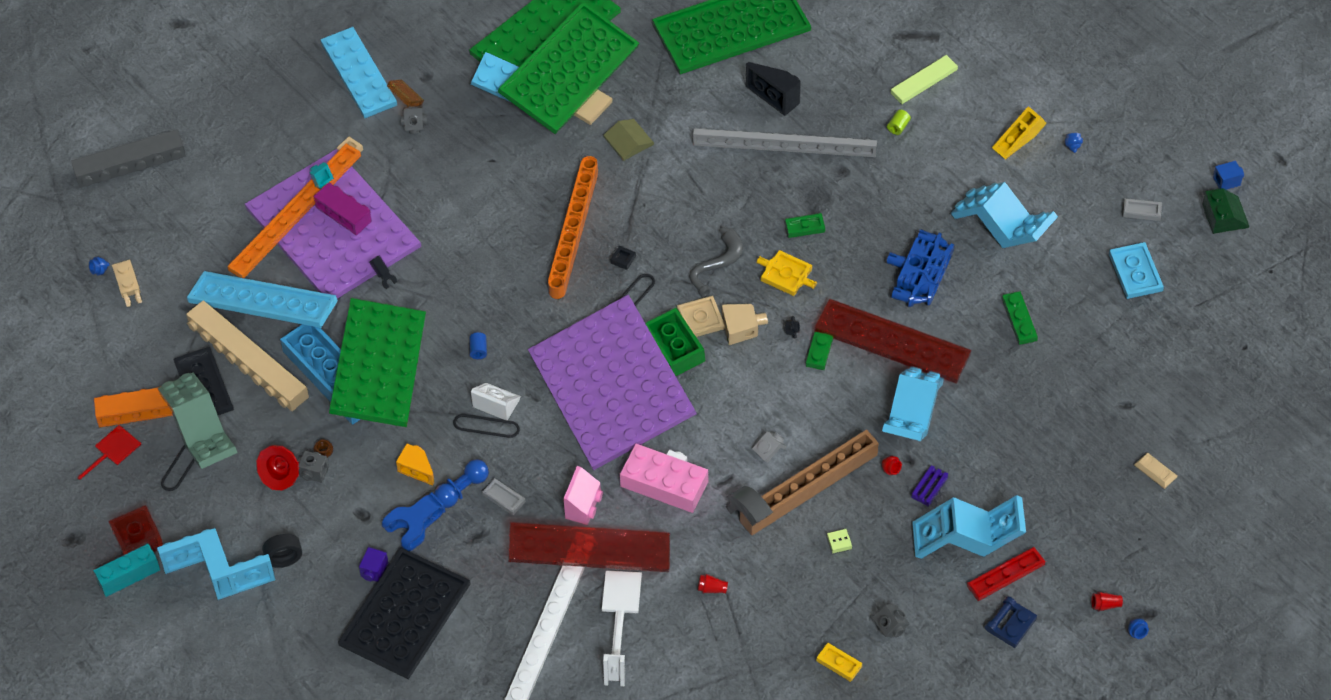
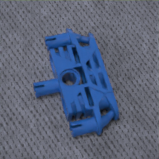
M920 230L907 258L890 252L887 264L902 268L897 279V287H894L891 298L909 303L908 307L922 302H927V306L931 305L952 257L954 244L951 243L949 245L942 238L940 232L936 235Z

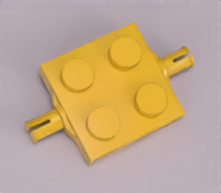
M781 250L771 260L761 256L757 259V264L766 267L765 272L761 276V281L792 296H795L803 285L812 289L816 287L817 282L807 278L812 270V265Z

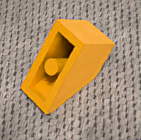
M406 444L396 461L397 471L433 486V471L425 451L417 445Z

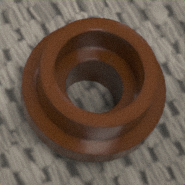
M323 439L316 442L313 450L328 458L333 453V446L329 441Z

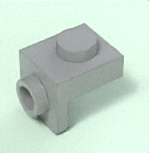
M767 431L752 449L765 462H769L780 448L785 450L787 446L783 443L784 438L777 432L773 434Z

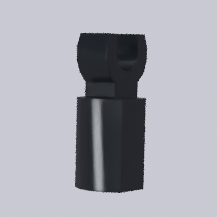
M380 255L369 262L377 276L382 279V285L385 289L389 288L387 284L388 279L393 284L397 283V278L394 275H390V270Z

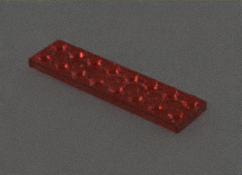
M832 299L828 300L814 331L831 335L833 339L901 364L920 368L923 372L929 373V371L939 373L940 377L956 384L971 355L970 349Z
M510 522L508 562L669 572L670 533Z

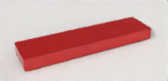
M1032 547L968 582L967 587L977 601H980L1044 566L1046 561L1036 548Z

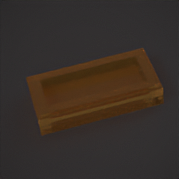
M402 79L388 82L387 87L408 107L421 106L424 100Z

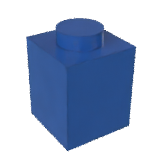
M1236 161L1215 166L1213 179L1218 188L1226 190L1241 186L1244 177V171L1242 167L1238 166Z

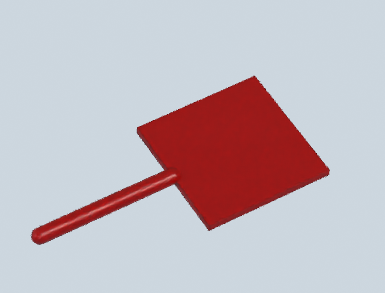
M118 425L95 445L104 455L80 474L78 479L81 480L106 457L116 465H119L142 443Z

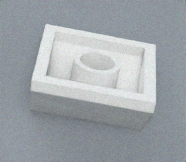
M484 383L471 390L474 408L504 420L509 419L521 397L489 383Z

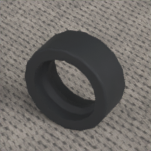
M293 534L275 535L269 538L262 546L263 554L269 555L272 567L274 568L290 566L296 563L302 556L299 538Z

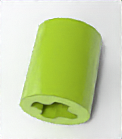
M897 110L887 124V129L895 135H900L909 123L910 115L904 110Z

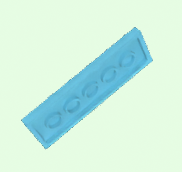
M354 27L320 39L321 45L364 119L397 106V100Z

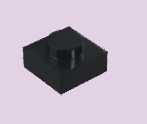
M618 246L610 259V263L628 270L636 257V252Z

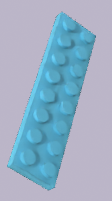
M207 271L202 273L187 296L188 302L193 304H199L204 300L214 308L319 328L323 326L338 301L336 295Z

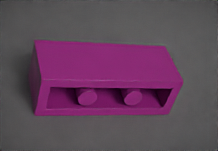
M328 183L314 195L315 207L356 236L372 222L370 209L366 205L358 203L353 196L345 194L338 186Z

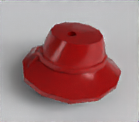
M271 445L261 450L256 462L257 473L262 482L271 490L283 491L293 486L299 476V462L293 452L277 445Z

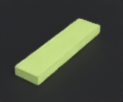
M945 55L892 88L891 94L901 104H904L958 70V66Z

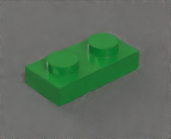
M822 213L785 219L788 238L825 233Z
M820 332L814 333L806 367L825 371L834 335Z

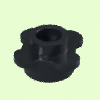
M791 316V320H786L785 330L786 334L793 335L794 339L797 338V333L800 332V323L795 320L794 316Z

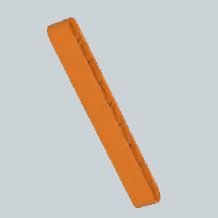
M592 156L584 157L581 161L550 271L548 289L549 295L554 299H560L566 294L598 177V162Z

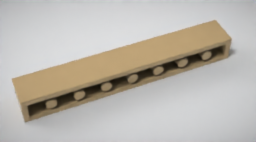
M204 300L186 314L187 324L192 331L200 333L205 342L209 341L213 344L214 349L218 353L222 352L231 364L235 363L243 374H248L256 385H261L270 397L274 396L283 408L287 407L290 411H293L309 398L307 387Z

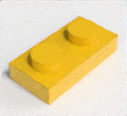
M827 643L817 656L818 663L850 682L862 668L860 661L830 643Z

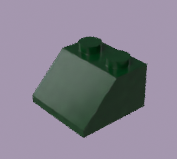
M1224 188L1205 191L1202 205L1213 234L1249 228L1239 196Z

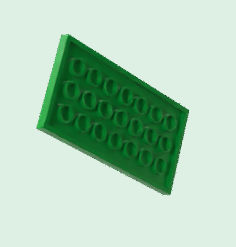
M532 0L469 50L470 55L481 62L485 52L520 67L582 2L609 21L621 13V8L611 0Z
M708 0L652 19V24L679 74L811 31V25L797 0Z
M582 2L498 89V93L556 135L638 48L639 42Z
M351 298L329 414L407 427L426 311Z

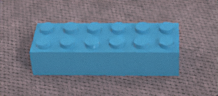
M302 324L280 339L282 350L331 402L341 349L321 328ZM345 417L352 425L360 420Z

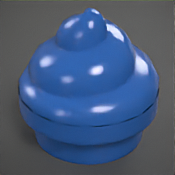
M1070 133L1066 135L1064 142L1075 153L1083 143V138H1081L1079 133Z
M94 257L89 261L90 272L97 276L103 275L110 265L100 257Z
M1143 619L1131 620L1128 625V632L1133 638L1142 639L1149 632L1148 624Z

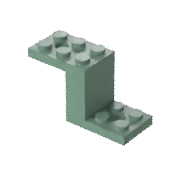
M194 373L183 374L179 379L165 382L158 388L161 397L171 409L186 449L201 469L237 453L234 444L222 428L209 392Z

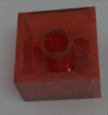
M146 505L109 521L112 533L123 555L146 544L150 545L153 552L158 551L157 547L163 545L161 536Z

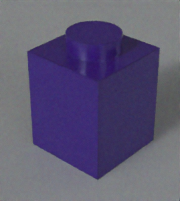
M368 547L359 566L361 577L367 581L378 582L389 563L387 553Z

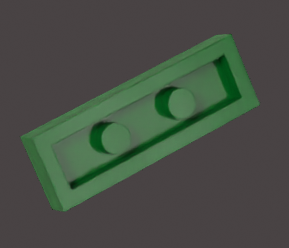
M1021 291L1002 295V301L1018 344L1036 342L1038 336Z

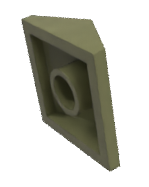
M635 119L618 121L603 135L623 161L654 145V142Z

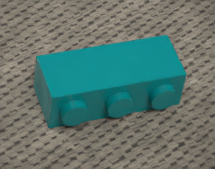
M146 544L93 571L105 597L160 571V567L150 545Z

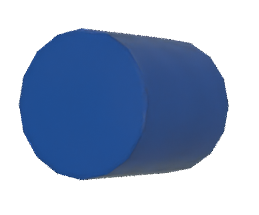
M483 333L471 334L469 337L470 357L473 359L485 358L487 356L486 335Z

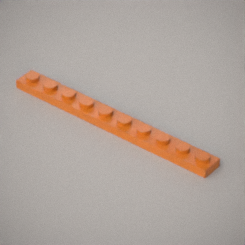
M346 143L328 161L327 164L334 178L329 183L334 185L361 157L359 150ZM312 179L227 266L228 271L240 278H245L315 205L314 195L321 189L315 187Z

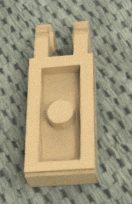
M127 260L113 264L115 277L126 306H131L128 296L134 294L138 304L142 303L141 292L131 261Z

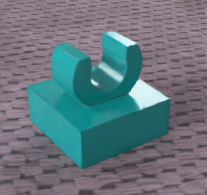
M324 162L319 166L314 165L310 168L311 172L309 173L315 187L319 189L334 179L328 164Z

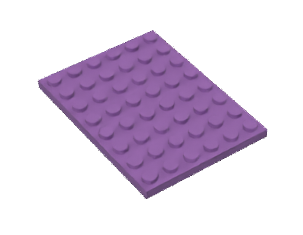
M338 150L332 151L245 203V208L264 229L312 179L309 173L311 172L310 168L314 165L319 166L323 162L327 164ZM352 166L334 186H338L348 196H353L361 205H366L370 209L372 222L356 236L314 205L277 243L318 292L336 295L337 299L376 275V272L369 263L372 259L380 255L386 266L389 267L421 247V242Z
M629 294L528 349L593 470L632 450L635 444L641 445L697 414Z

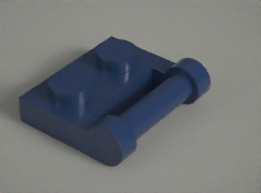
M1008 596L1003 601V606L994 618L987 622L985 630L1013 648H1016L1036 621L1037 615ZM1008 611H1014V614L1003 629L998 628L997 626Z

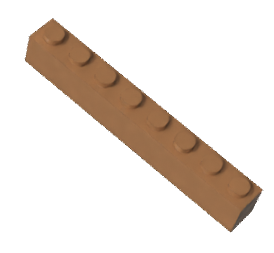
M866 429L761 496L773 511L769 517L752 526L744 514L740 512L741 524L751 535L756 534L878 455L879 443Z

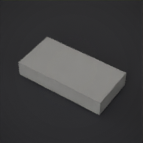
M1125 198L1123 217L1160 221L1162 202Z
M495 478L482 491L484 497L511 515H514L526 502L524 497Z

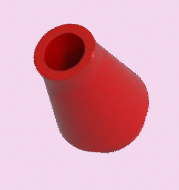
M708 574L700 575L698 591H702V594H726L728 582Z
M1098 591L1092 594V609L1100 612L1122 607L1123 598L1121 595Z

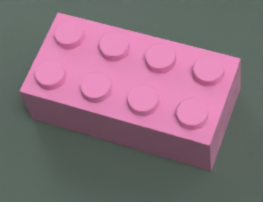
M635 444L620 473V487L691 513L694 512L708 484V469L639 444Z

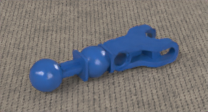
M474 459L469 461L465 466L464 475L453 482L448 478L447 483L439 485L435 489L434 494L431 492L411 507L395 508L383 519L382 527L388 532H393L399 528L408 529L407 533L402 537V547L407 551L415 549L424 541L426 528L446 512L445 508L454 506L458 498L460 500L463 498L461 493L463 489L471 483L480 484L487 479L489 474L488 466L481 460Z

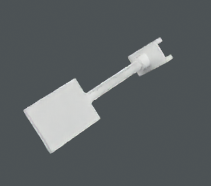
M606 571L602 611L615 612L616 615L612 654H604L603 659L604 685H608L609 681H620V686H625V655H620L624 613H638L642 572Z

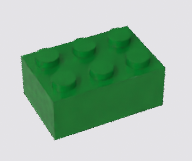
M677 308L645 323L675 376L706 361L703 346Z

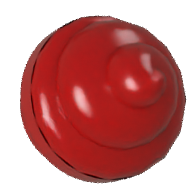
M889 456L882 460V468L888 475H897L902 468V463L898 457Z

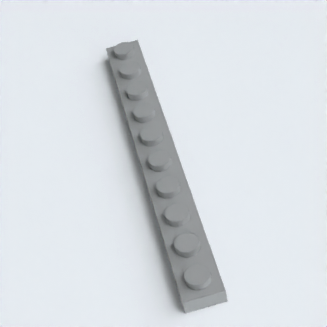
M704 128L694 129L693 132L694 146L876 157L877 140L709 130Z

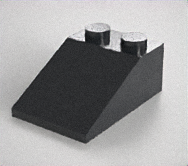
M751 62L746 63V87L784 116L800 104L801 81L797 76L790 74L788 71Z

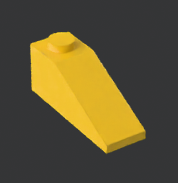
M1028 106L994 144L992 149L1006 160L1032 140L1047 123Z

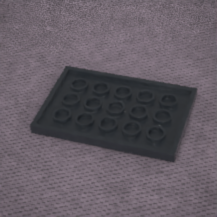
M400 548L338 641V645L409 680L469 588L470 580Z

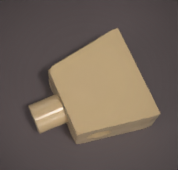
M752 304L722 305V318L729 345L757 337L758 326L768 324L766 313L755 314Z

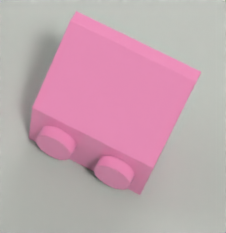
M579 466L576 467L564 496L565 519L588 525L590 518L593 519L595 516V506L597 502L600 503L603 491H601L600 482Z

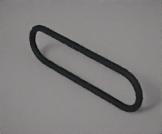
M650 274L640 275L619 299L623 298L642 277H650L652 284L634 303L636 306L654 286V277Z
M460 414L453 421L456 429L507 438L515 437L520 432L519 425L509 420ZM460 417L503 422L514 424L517 427V431L515 434L506 435L458 427L456 421Z
M183 445L182 449L180 450L175 460L169 467L168 471L162 478L161 486L166 491H173L180 486L183 479L185 478L188 471L190 470V468L192 467L193 463L195 462L193 458L175 487L167 488L164 486L165 479L167 478L168 474L170 473L175 463L181 456L182 452L186 448L185 445Z

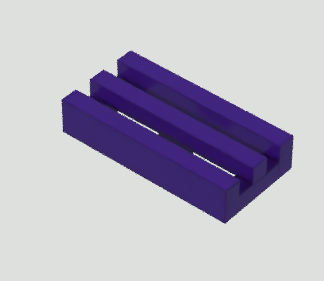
M932 465L913 491L911 497L928 507L948 479V473H942V470H936ZM934 474L929 483L927 484V486L925 487V489L923 490V492L921 493V495L919 496L918 494L920 493V491L922 490L930 476ZM940 477L941 479L939 480V482L937 483V485L935 486L927 500L924 499V497L926 496V494L928 493L936 479Z

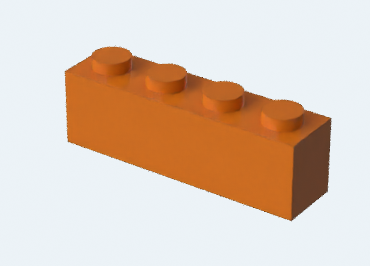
M158 388L141 389L134 392H122L116 395H103L94 398L95 415L99 428L173 416L170 407L161 397Z

